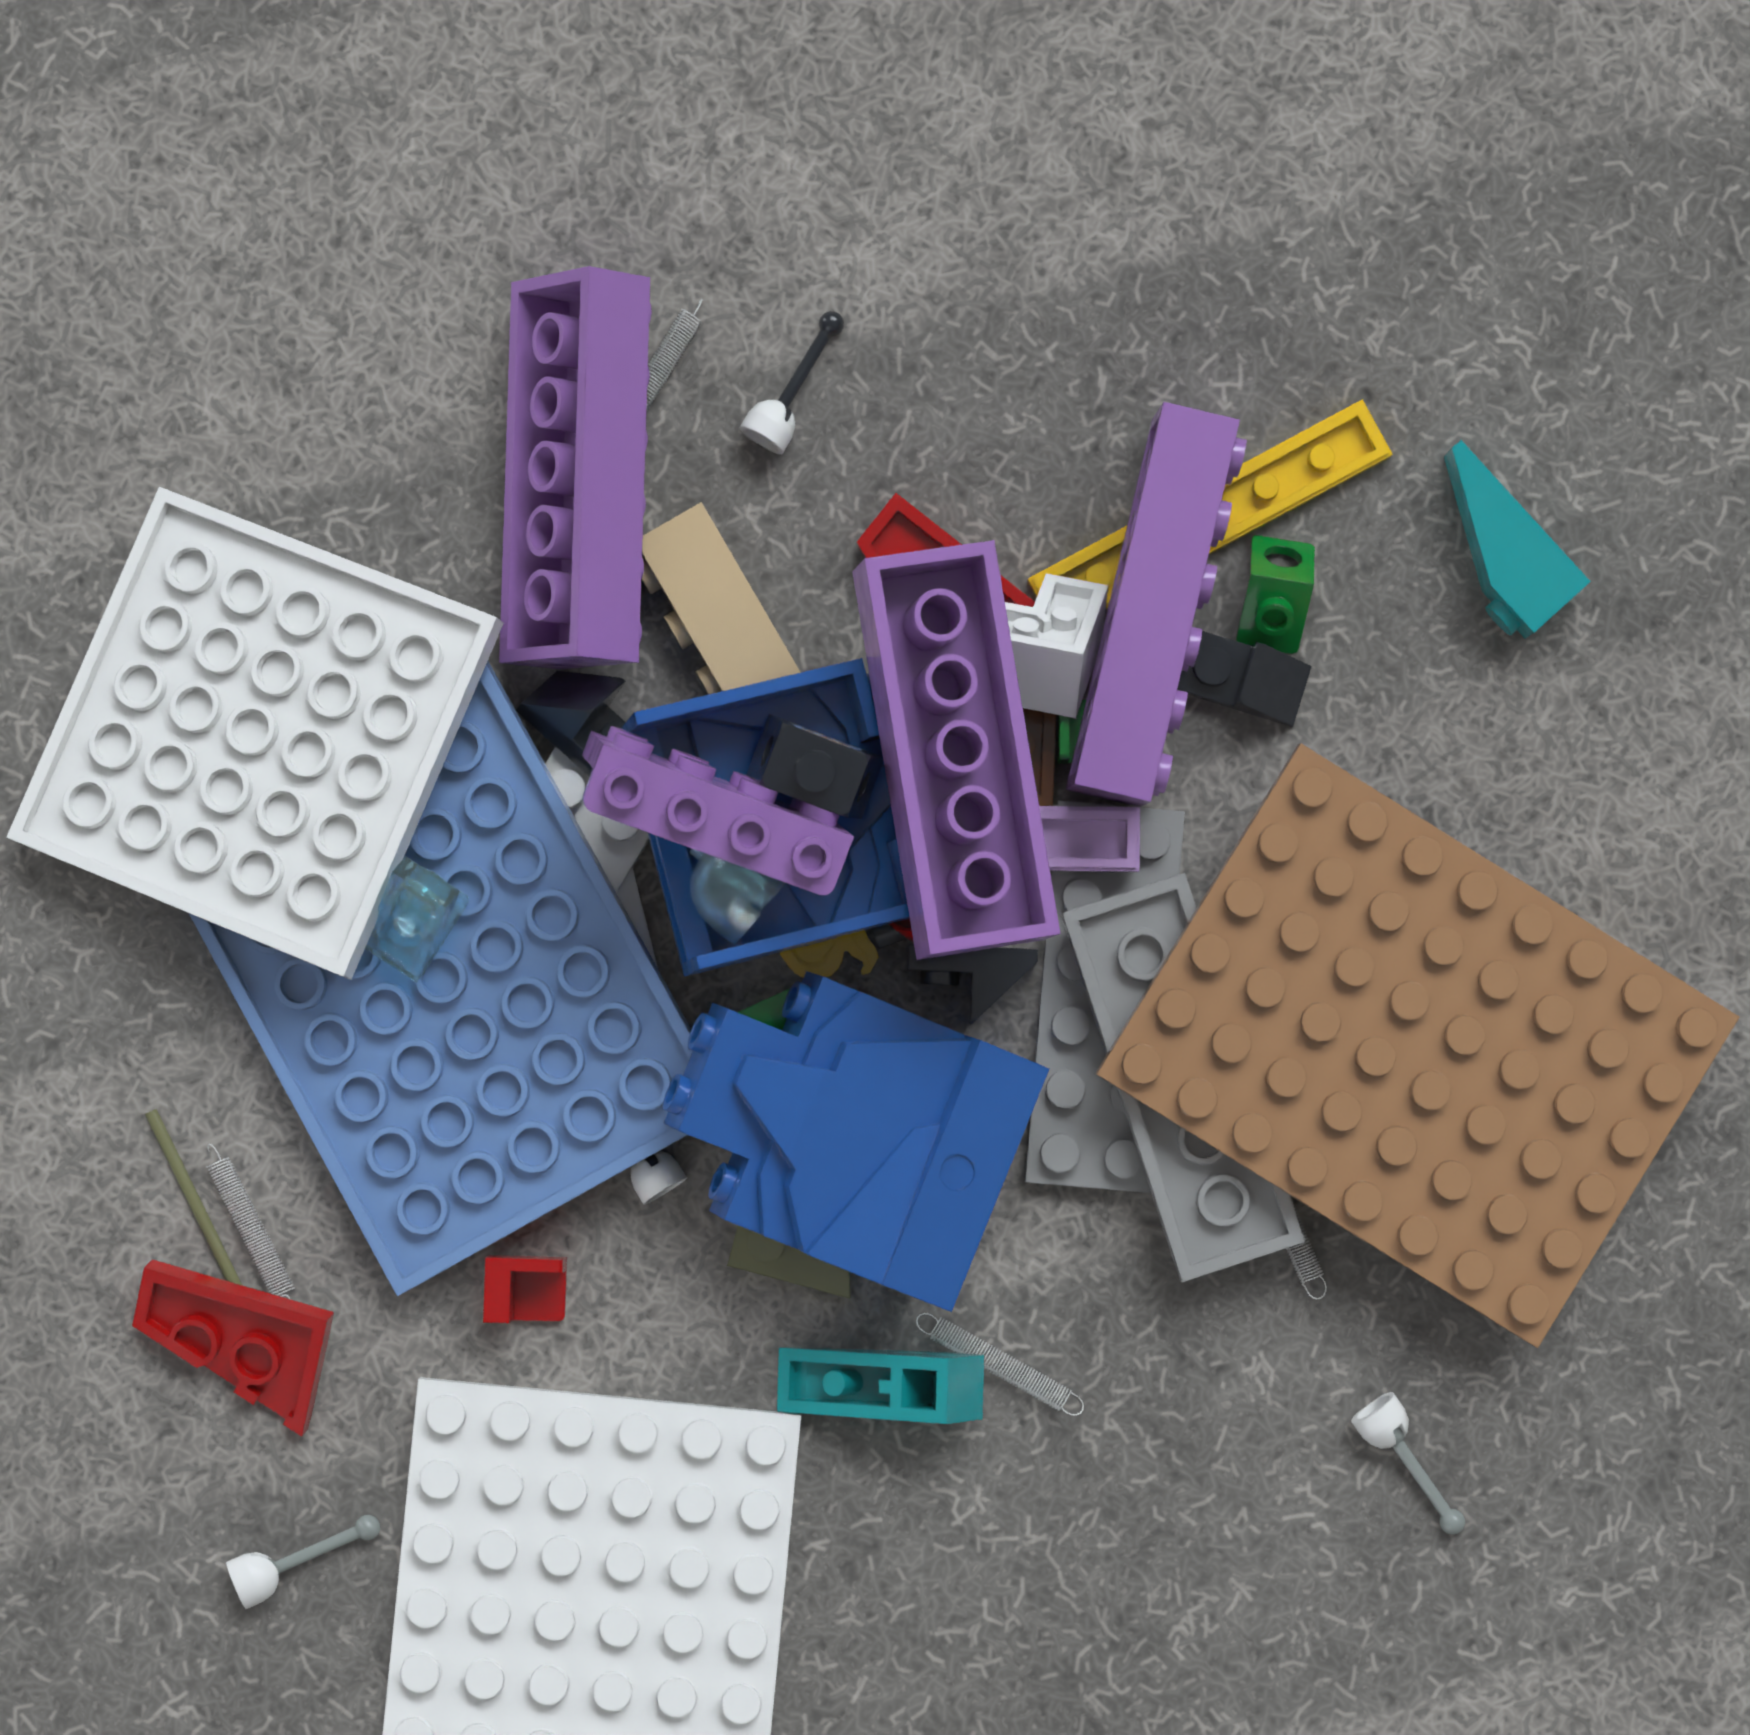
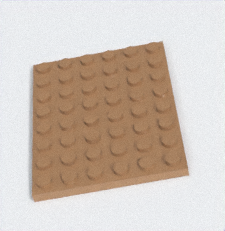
M1300 743L1291 754L1095 1074L1525 1342L1538 1348L1740 1017Z

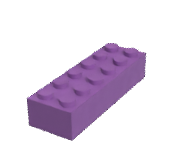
M587 266L511 282L501 621L504 624L500 631L499 663L551 669L639 663V643L642 636V626L640 623L641 579L644 572L642 559L643 515L646 507L644 473L645 451L648 443L646 407L647 387L650 379L648 341L649 323L652 314L650 277Z
M1167 402L1162 403L1152 418L1065 790L1137 807L1150 803L1152 795L1158 796L1159 793L1164 794L1173 760L1172 755L1162 753L1167 733L1173 734L1174 729L1179 730L1188 692L1177 690L1181 671L1187 672L1189 666L1194 667L1202 637V629L1192 627L1196 609H1202L1204 603H1209L1217 573V566L1207 564L1210 547H1216L1218 541H1223L1232 508L1231 502L1222 501L1221 499L1225 484L1231 485L1233 477H1238L1246 449L1247 440L1236 437L1239 419Z
M995 541L865 558L852 573L916 959L920 960L1040 941L1061 934Z

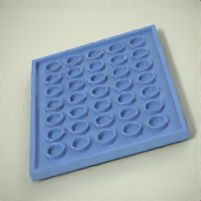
M489 661L486 663L352 980L189 913L397 1296L411 1290L687 1136V1134L664 1124L668 1111L663 1110V1101L670 1082L676 1074H684L693 1052L688 1049L691 1028Z

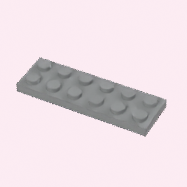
M1057 801V806L1128 807L1071 801ZM1140 808L1139 872L1051 871L1061 934L1045 939L1035 1063L1050 1069L1030 1116L1025 1182L1151 1193L1118 1089L1095 1074L1105 1058L1106 1052L1061 913L1179 875L1185 811Z
M1185 873L1061 913L1106 1054L1196 910ZM1118 1089L1181 1282L1305 1242L1289 1194Z

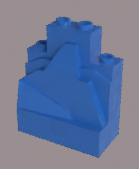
M862 658L637 711L621 727L623 730L646 738L648 740L647 743L654 745L652 754L669 759L672 749L691 754L708 761L710 766L716 768L714 776L728 782L733 771L746 775L769 714L883 756L869 673H866ZM884 761L862 819L839 816L837 823L852 834L854 838L836 886L827 895L812 893L648 833L684 977L910 918ZM778 792L776 797L777 800L788 804L791 803L793 798Z
M806 971L802 982L796 981L792 985L785 998L782 1016L787 1018L782 1030L712 1003L708 1014L701 1013L695 1021L688 1039V1049L693 1052L684 1074H676L670 1082L663 1101V1110L668 1111L664 1124L682 1133L733 1152L728 1164L725 1162L721 1163L712 1178L708 1195L713 1202L709 1211L723 1220L798 1249L809 1256L952 1312L1050 1068Z

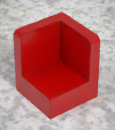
M490 1255L486 1257L483 1323H510L513 1320L562 1321L566 1313L567 1257Z

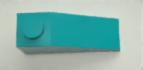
M1460 440L1447 452L1444 460L1481 590L1491 601L1485 609L1491 619L1505 633L1512 635L1517 630L1526 639L1535 633L1591 581L1469 447Z
M779 1347L777 1412L952 1424L983 1419L984 1355L933 1351Z

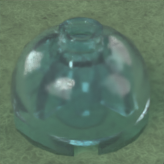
M691 849L689 853L699 860L689 879L690 896L701 917L715 931L735 945L760 916V911L780 891L785 882Z

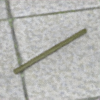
M157 1109L146 1113L145 1116L225 1280L242 1285Z

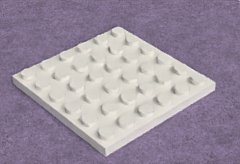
M159 487L14 818L7 838L352 980L504 623L497 617Z
M420 1377L417 1385L382 1735H771L802 1414Z

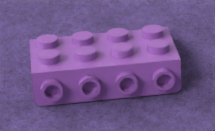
M611 726L607 737L591 731L582 754L593 768L583 793V803L589 811L818 895H827L834 890L854 838L852 834L837 823L840 815L792 798L790 804L777 800V791L759 785L747 775L733 771L729 782L715 777L716 768L710 766L708 761L680 750L672 749L669 759L652 754L654 745L647 743L648 740L626 730Z

